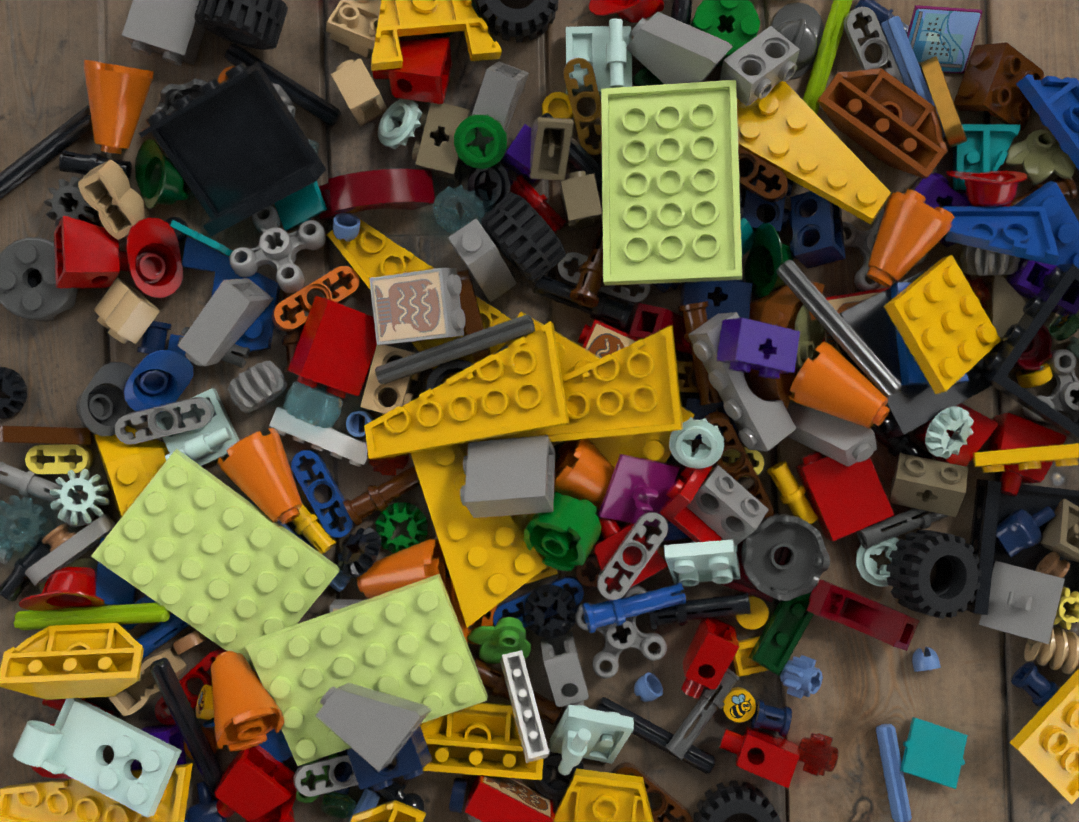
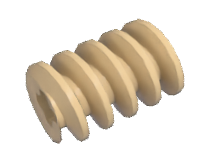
M1053 627L1049 644L1027 639L1024 658L1026 661L1032 662L1037 657V663L1041 666H1045L1049 662V666L1053 670H1058L1061 667L1065 674L1069 675L1073 671L1075 673L1079 670V636L1076 633L1065 632L1061 628Z

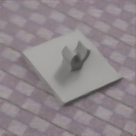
M995 561L991 579L988 615H981L979 625L1049 644L1065 579Z

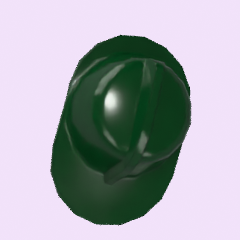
M148 139L144 141L136 157L135 178L144 197L146 207L152 209L156 204L171 205L177 200H186L188 197L186 183L171 160L164 156L155 140Z
M762 223L758 226L745 264L746 283H752L751 293L755 297L761 298L769 295L773 289L786 285L777 275L776 270L785 261L794 260L791 248L788 245L781 244L776 229L770 223Z

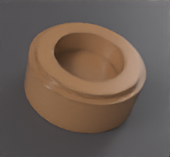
M195 630L173 642V647L177 655L208 638Z

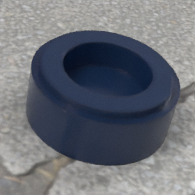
M458 777L454 779L449 803L450 811L462 812L468 779Z

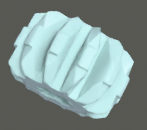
M82 469L80 477L77 478L75 472L69 470L68 477L70 480L68 482H65L60 477L56 479V482L62 489H51L49 494L60 499L53 501L50 506L53 510L62 509L58 514V518L61 521L71 515L70 523L73 526H77L80 516H83V520L89 525L92 523L90 517L92 512L98 517L104 515L97 506L109 505L110 500L101 496L107 493L109 488L107 485L98 486L102 479L99 474L89 479V471ZM83 490L88 498L85 502L81 500L82 504L77 505L72 496L74 493L79 495L78 491Z

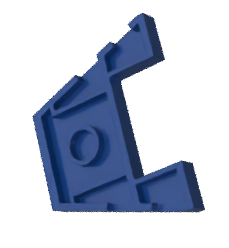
M186 237L182 266L190 269L215 272L212 296L223 280L245 278L240 277L234 272L230 265L229 257L193 238ZM256 272L254 275L246 278H249L274 299L235 343L236 345L250 348V352L271 349L274 330L272 312L278 304L280 286L277 282ZM170 334L168 350L185 355L186 352L178 347L181 335Z

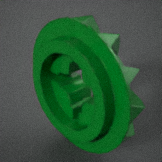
M473 114L458 125L454 134V147L459 158L467 165L478 169L489 168L503 158L507 150V133L501 126L500 121L495 120L488 114ZM478 130L483 137H494L486 144L485 154L480 145H468L477 137Z
M397 502L389 505L386 508L387 510L380 513L375 523L376 532L381 537V545L392 553H397L425 541L428 533V523L424 513L417 506L407 502ZM410 517L412 520L407 526V531L412 539L404 534L393 539L392 536L396 527L390 519L392 518L394 521L402 523Z

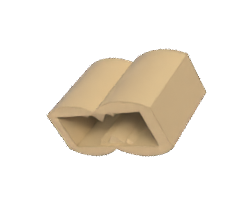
M111 159L91 169L78 182L79 190L85 201L98 211L104 228L118 240L127 236L131 227L139 220L149 217V211L144 200L136 191L130 188L125 172Z
M118 277L94 309L99 315L97 321L109 329L108 333L113 338L123 344H126L128 340L136 344L160 312L140 291Z
M173 648L165 649L141 664L139 681L117 695L109 697L110 701L123 716L135 713L151 702L160 692L150 672L152 662L161 658H167L177 678H180L184 673L187 665Z

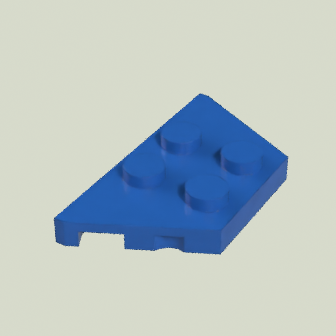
M1026 75L1016 85L1038 113L1043 125L1048 127L1057 139L1061 150L1068 154L1079 169V81L1077 78L1065 77L1064 79H1059L1055 76H1046L1042 80H1034L1033 75Z

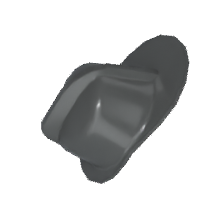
M794 2L781 8L771 25L800 49L796 62L797 70L790 79L801 77L811 68L818 52L824 27L821 16L815 8L806 3Z
M110 362L103 365L95 373L77 400L76 410L81 420L80 425L99 436H112L115 434V425L118 419L133 412V409L129 407L124 397V387L134 369L132 366L124 362Z

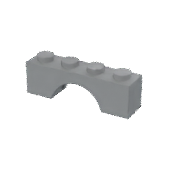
M737 312L717 314L688 335L693 343V351L703 362L709 374L708 379L711 385L718 391L724 402L725 412L733 419L739 431L741 442L748 450L769 451L796 430V427L782 400H761L749 389L745 381L744 372L729 370L730 364L716 361L722 320L740 318Z

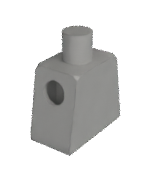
M572 631L553 639H541L543 662L556 706H564L565 710L569 704L585 706L584 700H587L589 695Z

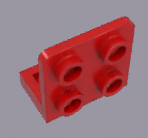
M713 465L701 469L684 466L679 473L682 476L681 479H678L667 491L666 495L669 498L659 512L696 543L720 541L723 539L686 507L693 500Z

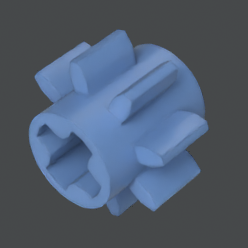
M803 655L800 658L794 656L793 660H788L780 674L781 682L784 686L788 687L787 694L801 699L803 696L810 697V694H815L820 689L823 676L820 669L814 667L816 660Z

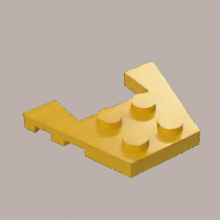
M381 0L371 69L375 71L402 68L403 59L398 37L464 31L471 61L500 59L502 50L497 41L494 42L488 33V26L484 19L479 18L471 5L472 0Z
M577 768L555 812L556 815L553 821L654 822L643 777Z

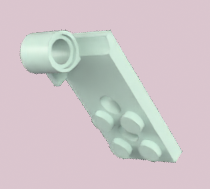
M70 698L65 700L54 726L35 720L27 722L13 757L27 765L42 767L53 774L64 773L143 816L150 817L154 816L182 750L80 698ZM107 745L112 747L114 751V759L110 764L106 763L103 758V751ZM135 759L142 765V773L138 779L131 773V764Z

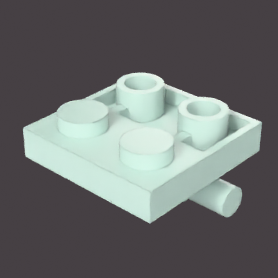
M615 18L609 20V26L566 27V64L573 58L586 59L593 67L599 95H601V89L632 87V54L626 49L632 40V35L630 34L631 26H623V20ZM580 64L573 65L574 71L569 73V77L576 78L579 89H572L573 95L581 91H593L592 84L585 87L583 76L588 74V69H582Z
M215 388L194 396L206 398L213 405L214 416L207 425L198 429L162 437L169 451V454L165 455L166 461L177 448L203 467L218 460L219 457L222 458L228 455L226 450L240 441ZM194 404V409L181 414L182 420L196 416L198 421H201L200 418L205 414L204 408L198 409L197 405ZM162 411L156 416V422L160 428L165 430L172 428L174 420L170 413Z
M733 539L697 543L692 540V542L664 545L665 560L674 584L681 583L682 586L692 587L698 585L699 582L713 581L717 584H727L734 579H741L740 566L736 554L738 548L737 545L734 546Z
M569 704L549 743L550 752L562 754V761L558 766L559 772L562 775L570 774L573 767L579 765L582 758L612 764L634 730V718L620 715L617 712H603L589 709L583 705L575 706Z

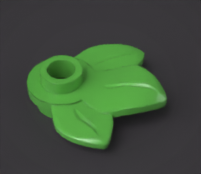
M502 618L495 627L480 626L468 635V640L481 645L479 657L488 664L501 663L502 655L521 650L524 659H526L531 652V644L525 639L526 630L523 627V623L517 618Z

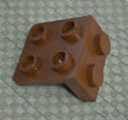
M1007 42L975 45L954 100L955 107L959 111H988L1004 124L1020 125V131H1022L1027 124L1033 107L1016 83L1028 74L1033 75L1034 80H1042L1044 72Z

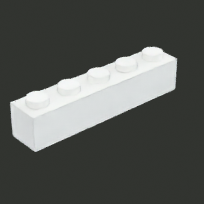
M276 408L269 426L276 429L280 435L285 436L288 433L297 442L304 444L307 441L312 443L311 447L316 450L331 451V456L342 459V457L350 459L349 463L358 467H361V464L367 465L369 461L367 442L285 408Z
M521 650L501 656L500 662L526 763L547 758L549 750L523 652Z

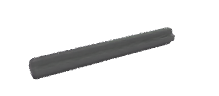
M787 260L776 270L777 275L878 390L887 398L899 391L901 383L792 260Z
M523 315L378 366L375 369V374L380 384H387L533 333L535 325L530 315Z

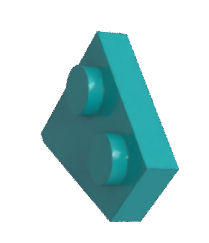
M962 124L967 141L953 147V171L972 173L998 171L1008 155L1007 151L1014 137L1020 131V125ZM953 177V190L956 192H967L965 179Z

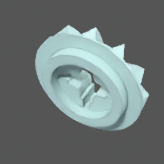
M400 99L384 112L378 126V138L383 145L396 149L399 145L405 146L410 136L415 137L414 131L421 126L419 119L422 116V112L416 102ZM398 121L403 122L400 127Z
M954 406L944 409L934 417L925 436L926 447L931 454L948 459L951 454L958 455L962 445H968L966 440L968 436L974 433L970 428L974 420L969 416V412L961 407ZM947 429L954 431L951 437L948 436Z
M690 417L687 421L683 422L682 430H675L671 433L669 447L673 457L679 463L689 468L701 469L713 465L720 459L724 450V436L719 432L718 426L708 423L706 418L694 420ZM698 434H701L702 443L704 444H700L695 452H692L691 440H694Z
M896 537L867 549L860 545L859 549L856 550L855 566L863 579L876 586H889L886 579L890 577V572L886 571L887 565L882 564L880 569H878L877 562L870 558V554L880 555L883 550L885 551V557L892 561L889 555L892 550H897L896 543L899 539Z

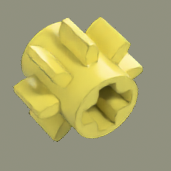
M1063 586L1054 625L1060 622L1062 628L1070 630L1071 623H1079V592L1074 591L1070 594L1069 588Z

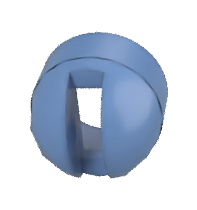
M340 213L334 217L333 233L337 239L341 240L343 238L346 242H350L358 236L360 219L350 213Z
M366 411L352 412L346 420L348 432L355 437H365V431L362 432L363 416H365L366 425L374 420L370 413Z
M925 647V656L920 648L912 655L914 672L941 668L939 657L932 648Z
M648 672L635 682L634 693L636 696H640L641 701L651 702L662 696L663 687L660 680L654 674Z

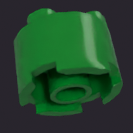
M703 0L696 9L691 26L727 41L733 46L717 65L719 67L722 66L725 58L757 36L760 20L754 5L749 0ZM718 27H724L729 32L727 33V31L725 30L723 33H721L718 30Z
M554 491L553 512L535 513L524 530V541L527 548L531 551L534 547L538 553L544 556L542 562L557 570L572 571L575 566H582L601 534L602 527L595 514L597 511L596 506L589 500H578Z

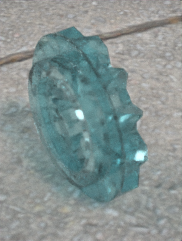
M462 185L457 188L448 186L437 195L433 204V213L437 223L451 234H454L476 218L482 225L481 218L486 215L483 209V201H479L475 196V190L469 192L463 189ZM458 201L461 202L462 209L465 210L460 220L458 211L453 209Z

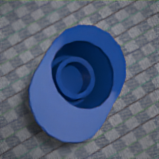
M158 350L150 353L133 369L126 382L124 397L127 404L134 411H140L176 402L193 378V365L185 355L173 350Z

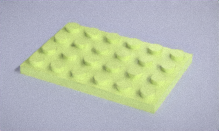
M736 80L601 89L604 285L742 280Z
M177 448L91 555L95 560L160 605H164L171 613L226 651L243 654L255 671L256 669L246 648L248 641L296 625L340 570L336 564L278 522H272L259 508Z
M440 574L248 641L246 645L263 687L268 691L283 713L285 723L282 727V732L297 766L351 748L316 717V714L323 706L320 700L333 686L338 688L347 683H352L426 705L431 711L422 723L487 701V692Z

